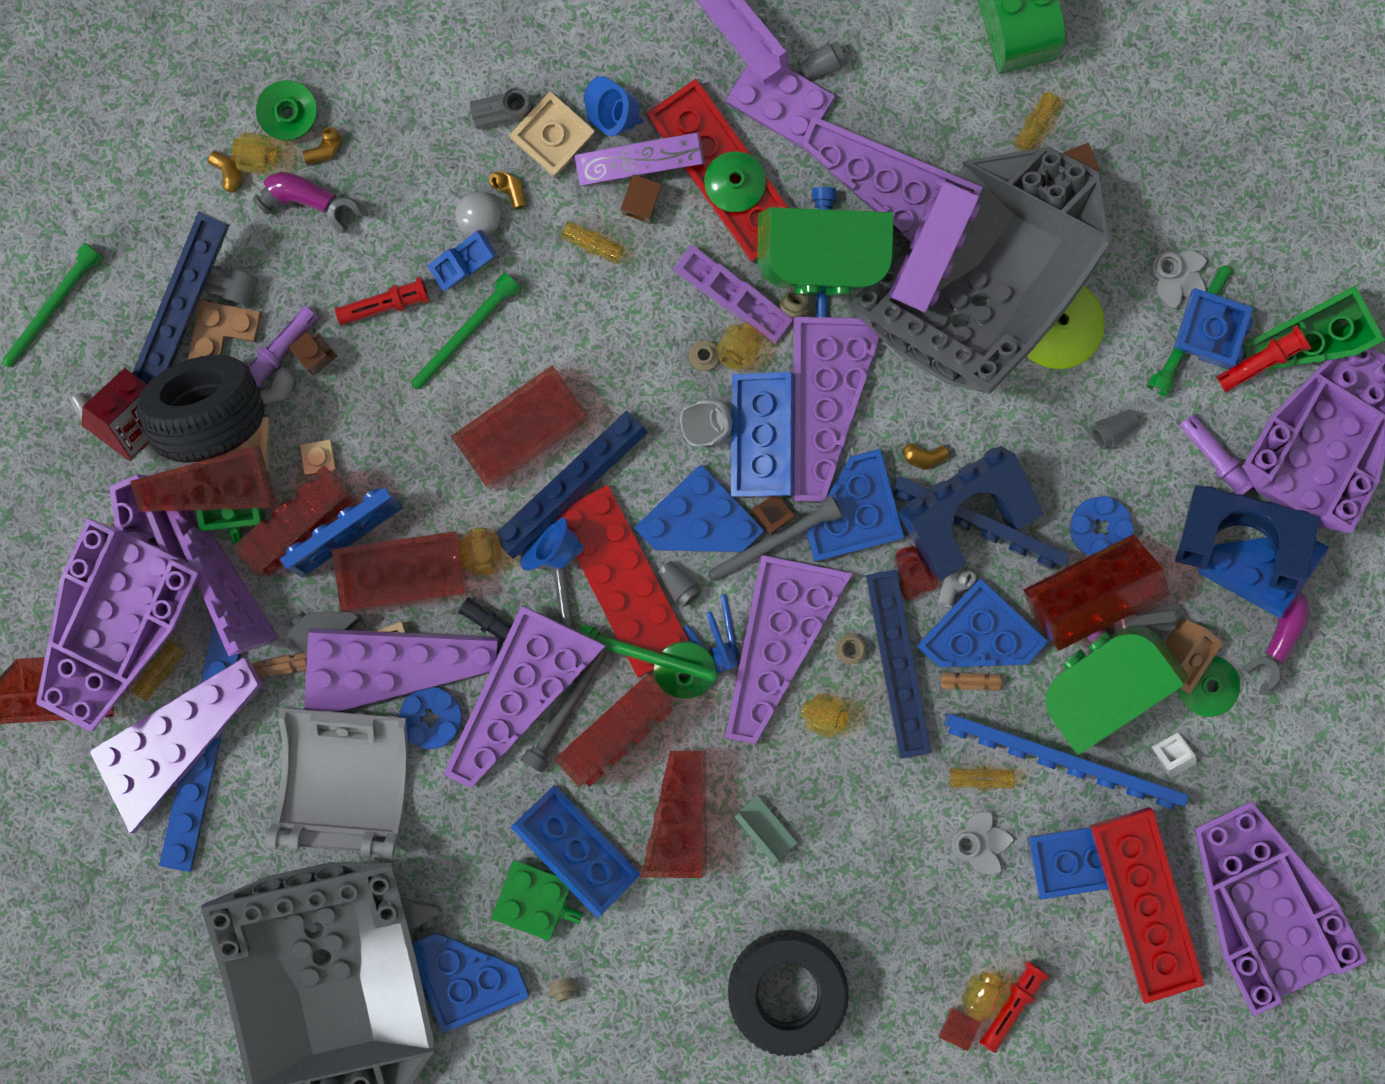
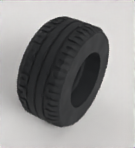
M207 355L175 364L154 377L141 392L136 410L155 452L174 462L191 463L224 455L250 439L262 422L265 405L256 381L247 365L227 355Z
M780 930V932L767 933L765 936H760L752 941L750 945L748 944L733 964L728 983V1000L732 1017L740 1032L743 1033V1036L751 1044L753 1043L757 1048H761L765 1052L768 1051L770 1054L778 1056L784 1055V1057L796 1056L798 1054L801 1056L804 1053H811L812 1050L819 1049L820 1046L825 1045L826 1041L829 1042L831 1040V1037L840 1029V1025L843 1023L844 1016L847 1013L849 988L844 970L832 950L812 935L796 930ZM782 963H794L804 967L812 974L817 984V1000L813 1009L802 1019L793 1022H782L770 1017L762 1008L758 998V988L764 974L772 967Z

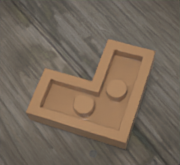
M200 300L188 359L207 355H222L226 337L256 343L261 312Z

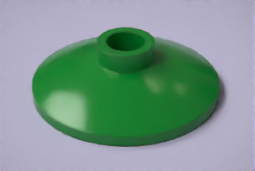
M292 80L277 81L266 87L260 94L256 104V117L261 128L269 136L281 141H291L301 138L313 127L317 117V104L312 93L303 84ZM287 108L294 110V114L290 118L283 116V112Z
M732 151L718 156L711 162L705 174V190L709 199L718 208L727 212L737 213L752 208L760 201L765 191L766 178L762 166L754 157L744 152ZM736 174L741 177V181L738 184H733L729 178Z
M687 641L676 642L660 652L716 670L715 662L710 652L697 643ZM654 665V676L657 684L664 692L676 698L689 699L700 696L713 684V682L694 676L683 678L679 676L681 672Z
M1214 656L1191 694L1180 689L1178 690L1183 703L1189 710L1201 716L1214 717L1224 714L1236 703L1240 692V681L1236 670L1228 661ZM1210 680L1216 683V689L1213 692L1207 689V683Z

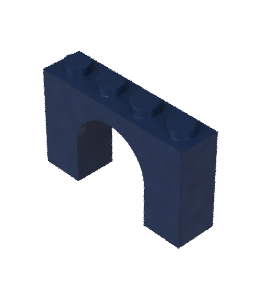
M1002 446L988 450L984 457L973 464L962 467L958 474L947 481L937 483L932 488V491L922 497L911 500L904 509L898 512L928 571L941 581L967 564L954 539L952 521L959 505L971 495L981 492L990 493L1004 522L1017 530H1020L1043 514L1015 453Z
M1195 484L1175 562L1206 570L1215 537L1221 530L1236 525L1252 527L1263 533L1269 539L1274 549V562L1268 586L1300 595L1307 580L1320 516L1312 515L1303 510L1297 511L1281 507L1272 502L1250 499L1241 494L1219 491L1214 487Z

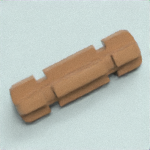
M304 652L295 653L294 657L284 655L265 659L264 663L261 660L251 663L259 679L265 678L266 674H268V677L293 673V669H297V672L306 670L307 655Z
M944 672L941 674V688L955 689V687H958L960 690H984V688H987V690L999 691L1002 688V676L1000 674H988V676H985L982 673H958V675H955V673Z

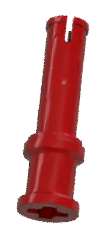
M420 276L416 278V281L402 286L392 285L388 292L364 298L341 307H335V314L340 326H343L344 324L392 309L402 312L405 311L407 306L420 302L427 304L430 303L424 280ZM414 291L417 292V293L414 294V295L405 297V294H408V293H411V292H414ZM392 299V302L385 303L386 300ZM378 303V306L372 307L357 313L354 312L357 309Z
M1298 325L1293 327L1292 332L1278 340H1270L1267 348L1242 361L1228 371L1217 375L1216 378L1225 393L1277 363L1280 365L1283 363L1284 365L1288 362V358L1304 349L1308 351L1311 347Z
M1026 961L1024 964L1026 968L1018 981L1011 984L1010 991L1012 993L996 1015L983 1038L979 1041L984 1047L994 1053L998 1051L997 1049L1013 1028L1026 1005H1031L1035 1002V995L1045 980L1048 981L1051 977L1029 961ZM1035 976L1030 986L1026 988V985L1031 979V977ZM1018 998H1020L1021 1000H1020L1019 1003L1015 1006L1014 1003L1016 1002V1000H1017ZM1011 1010L1012 1013L1010 1017L1008 1018L1000 1032L996 1033L997 1029L1007 1016L1008 1012Z

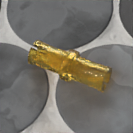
M1046 91L1042 94L1032 113H1028L1026 116L1024 127L1012 143L1015 145L1014 147L1021 151L1032 149L1041 132H1045L1048 128V121L1061 102L1056 95Z
M571 221L566 223L561 234L562 240L585 249L584 252L589 255L593 253L614 264H617L624 249V246L600 236V232L596 230L593 232Z
M170 640L155 661L148 663L147 671L135 686L131 688L132 692L142 700L148 701L161 682L168 680L170 677L169 672L186 652Z
M978 766V769L950 768V788H978V791H985L986 788L1013 789L1014 770L986 769L985 766ZM968 778H995V780H968Z

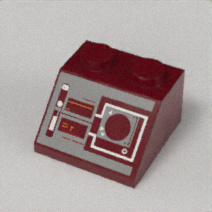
M124 368L83 406L81 426L131 462L150 443L136 410L139 396L147 384Z

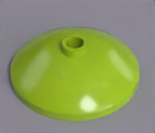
M1083 286L1062 314L1067 318V324L1060 325L1057 321L1027 355L1033 362L1050 369H1068L1085 362L1098 349L1104 335V313L1098 299L1085 286Z

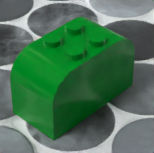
M977 0L998 75L1057 60L1065 45V27L1058 0Z
M770 207L758 215L757 260L759 269L768 282L779 288L796 289V295H814V293H821V290H826V296H844V294H851V290L874 285L884 278L891 266L894 212Z
M1131 625L1119 629L1112 635H1109L1107 631L1104 632L1088 646L1090 650L1084 653L1082 649H1079L1069 656L1062 664L1064 668L1048 687L1046 708L1049 716L1077 755H1080L1185 684L1188 674L1162 638L1153 630L1144 626Z

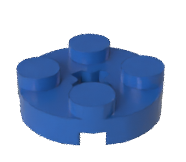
M1107 496L1094 497L1082 502L1074 510L1070 522V536L1074 545L1085 555L1096 558L1111 557L1121 552L1129 543L1134 530L1127 509L1117 500ZM1096 519L1100 522L1107 521L1108 526L1106 530L1108 533L1106 536L1103 533H1098L1097 535L1094 533L1093 530L1096 528L1094 521Z
M430 687L414 691L405 698L400 709L399 718H406L408 741L411 744L425 749H435L445 746L456 736L462 723V712L458 701L449 692L438 687ZM427 709H432L434 714H439V720L434 721L433 727H429L428 722L422 721V716L427 714Z

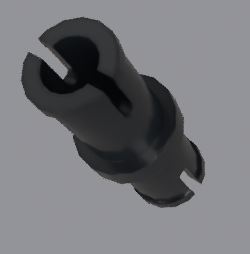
M470 597L466 598L458 611V614L463 615L480 626L482 632L486 633L488 631L504 642L512 627V624L497 616V611L494 609L489 611L470 599Z

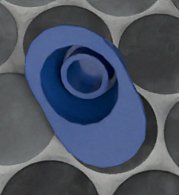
M604 76L596 77L589 82L584 92L587 119L606 135L616 136L619 133L630 131L635 124L643 122V118L639 116V101L634 94L624 90L620 85Z
M561 518L548 526L523 550L520 560L522 569L529 571L541 565L562 569L583 552L584 546L578 541L576 533L567 527L568 522L566 518Z

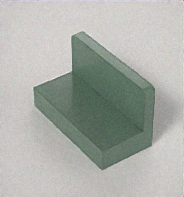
M758 795L734 814L736 820L774 865L779 862V858L797 844V841Z

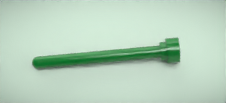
M85 242L77 251L79 255L76 257V264L4 356L3 364L6 367L14 366L86 270H91L94 266L98 267L104 259L103 255L97 253L94 248Z
M1224 265L1220 267L1207 292L1219 296L1232 271L1229 266ZM1173 349L1163 369L1151 375L1146 384L1147 388L1152 390L1153 387H1157L1160 389L1159 395L1168 397L1174 387L1173 374L1186 352Z
M502 273L496 280L497 285L494 287L496 290L415 376L411 382L414 389H421L505 298L508 300L511 296L515 297L522 288L508 274Z
M583 623L578 629V632L606 644L607 646L604 648L606 650L710 682L716 681L719 677L718 672L714 669L603 636L600 631H597L595 626Z

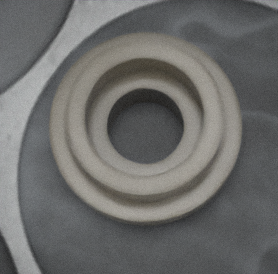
M796 290L788 291L781 298V310L792 318L806 316L811 307L808 295H796Z
M701 340L691 346L689 361L695 369L709 371L718 363L719 351L712 342ZM702 350H706L710 354V357L705 361L700 360L698 357V353Z
M846 634L837 641L835 652L841 662L849 665L857 664L865 657L866 644L860 636ZM848 643H853L856 646L857 650L854 655H848L845 652V646Z
M565 978L549 983L550 991L547 994L548 998H555L556 1002H563L573 999V993L578 991L579 988L578 985H574L573 978Z

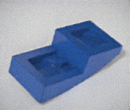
M479 230L455 248L445 251L427 267L444 292L483 268L498 257V254L484 232Z

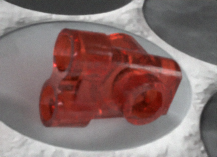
M916 546L901 548L895 554L894 561L900 571L902 579L900 589L904 599H913L920 593L934 590L938 586L936 577L928 571Z

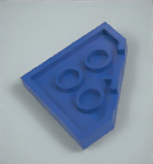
M881 449L850 456L827 496L832 495L835 498L844 517L835 522L830 520L825 523V521H822L806 532L814 562L904 539Z
M701 464L634 527L655 551L741 553L764 532L757 522Z
M1267 537L1215 545L1206 570L1198 569L1200 575L1280 619L1298 595L1268 586L1274 562V549ZM1317 540L1314 543L1305 584L1329 549L1327 545Z
M979 578L916 647L937 667L1028 665L1048 641Z
M439 932L413 942L422 985L441 1033L450 1031L530 997L519 966Z

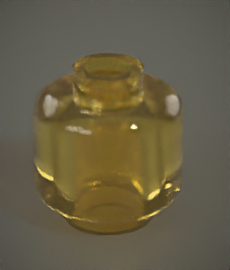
M243 132L239 138L234 137L231 162H236V168L239 171L265 174L268 171L269 165L275 166L277 148L271 147V138L267 135Z
M742 323L741 325L732 324L726 328L717 344L719 360L733 370L748 368L760 351L762 341L757 335L756 328L748 323Z
M487 528L471 529L469 535L460 542L463 565L467 570H471L473 575L493 573L503 561L499 536L488 532Z
M823 693L815 695L812 701L806 700L801 713V717L805 719V727L809 732L827 738H833L838 733L843 734L850 715V711L846 710L843 700Z
M981 971L980 975L971 976L961 998L963 1005L969 1009L967 1014L979 1021H985L986 1017H998L1008 996V991L1003 986L1004 980L985 971Z

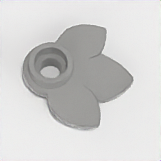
M1187 250L1178 255L1172 252H1163L1154 259L1152 272L1155 278L1158 279L1156 290L1164 304L1175 309L1179 305L1181 297H1189L1192 289L1197 288L1206 291L1204 282L1197 272L1206 264L1207 260L1198 252ZM1168 262L1172 265L1171 273L1163 271V263Z
M980 812L971 816L965 829L957 831L951 839V849L954 855L959 859L968 860L972 868L982 874H997L1001 872V866L996 855L1004 851L1013 841V837L1006 831L992 827L993 817L991 812ZM963 839L971 840L972 847L969 850L961 848V841Z

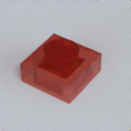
M951 1007L938 1036L968 1051L981 1022Z

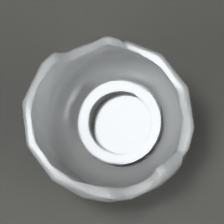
M485 191L470 192L458 202L455 210V221L461 232L468 236L482 230L486 237H488L499 227L502 208L493 195Z

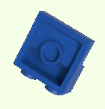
M1197 288L1192 289L1174 349L1198 356L1199 360L1225 369L1234 367L1235 364L1240 362L1244 353V347L1241 345L1244 336L1249 333L1253 324V318L1250 317L1253 307Z

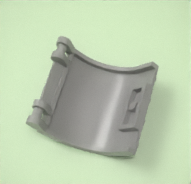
M280 708L278 721L282 738V772L277 807L273 823L266 836V848L277 849L278 846L288 847V850L299 851L300 847L359 851L361 856L364 857L379 854L383 855V858L393 859L396 844L398 845L405 802L408 769L406 718L373 716L363 713H336L330 710L312 711L301 708Z

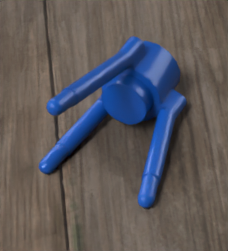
M726 594L721 595L728 642H723L713 613L707 612V618L717 643L710 650L718 673L739 665L736 657L739 655V651L735 643ZM686 625L684 629L693 643H697L705 648L691 627Z

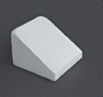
M1179 732L1152 746L1170 779L1197 764L1196 755Z

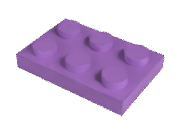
M747 65L726 99L725 104L800 147L812 116L822 119L833 102L835 95L790 69H787L764 86Z

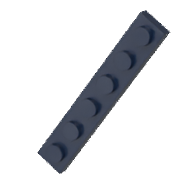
M198 211L132 372L146 384L164 370L172 367L230 224L205 212Z
M626 410L492 537L514 559L648 433L647 430Z
M901 476L896 479L892 490L898 492L896 497L906 503L915 498L922 497L931 491ZM961 504L954 514L952 524L968 531L970 527L982 531L980 537L997 544L1001 540L1010 544L1008 550L1023 557L1029 553L1038 558L1037 564L1050 570H1054L1055 566L1059 568L1065 566L1069 557L1068 554Z
M897 570L865 575L899 758L929 754L931 749Z

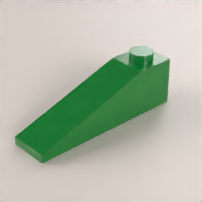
M1353 286L1241 346L1244 347V352L1247 358L1254 355L1253 349L1255 354L1268 347L1270 340L1282 338L1292 332L1294 326L1298 325L1311 349L1308 351L1304 349L1291 356L1284 365L1283 363L1281 365L1277 363L1264 370L1268 371L1356 356L1385 341L1358 289L1356 286Z

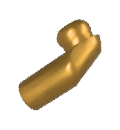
M326 127L322 131L323 138L319 147L302 151L306 165L331 160L335 156L342 140L341 134L338 133L335 127Z
M216 150L212 151L208 158V163L222 171L223 189L230 193L238 191L239 185L242 184L243 180L240 165Z
M504 171L493 172L490 175V186L509 195L513 210L527 207L519 178Z
M909 443L903 448L905 461L909 465L922 470L930 469L950 458L944 445L929 452L919 448L915 443Z

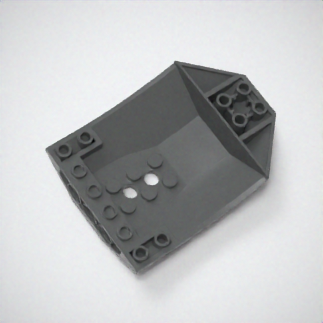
M1051 147L963 161V167L957 176L983 187L977 200L980 208L973 221L969 220L964 230L967 233L965 241L960 250L956 249L952 259L953 266L946 279L941 278L937 286L940 294L933 307L928 306L926 312H923L891 298L889 295L905 255H910L912 249L909 248V241L892 259L890 269L884 278L874 285L865 287L848 304V308L897 354L946 384L991 394L1058 321L1091 277L1109 245L1099 172ZM981 296L990 299L986 306L976 307L972 304L976 298ZM959 321L969 322L967 326H954Z
M329 862L264 877L201 905L225 988L246 1084H412L434 1053L435 1045L415 950L392 863ZM310 922H318L323 926V929L320 932L314 933L310 932L306 925ZM319 949H325L331 954V958L327 962L320 963L313 958V953Z

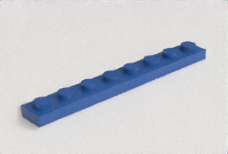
M213 624L200 684L238 662L240 658V653L228 656L215 624ZM223 732L218 738L213 739L206 747V752L177 784L159 866L186 872L192 871Z
M949 713L946 714L943 723L944 726L950 727L949 734L964 739L967 738L968 734L980 737L978 744L996 749L997 744L1009 747L1008 754L1022 759H1026L1027 754L1038 757L1037 764L1055 769L1057 764L1068 767L1066 774L1084 780L1086 774L1097 777L1096 784L1113 790L1116 784L1126 787V794L1144 800L1146 794L1157 798V805L1174 810L1175 804L1185 807L1189 796Z

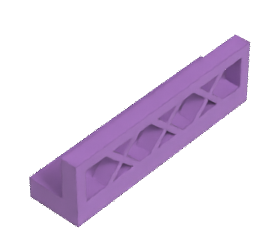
M696 0L764 86L789 69L786 50L745 0Z

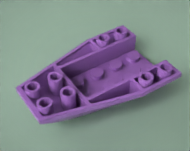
M1372 347L1356 356L1326 360L1270 416L1243 464L1246 474L1259 494L1281 507L1297 511L1303 510L1312 515L1320 516L1318 527L1346 533L1353 532L1380 482L1385 459V355Z
M87 518L61 575L36 704L90 732L94 731L174 631L200 573L184 559L130 532Z
M1252 801L1194 828L1223 958L1252 1016H1256L1281 1004V997L1330 973L1340 975L1367 962L1338 902Z

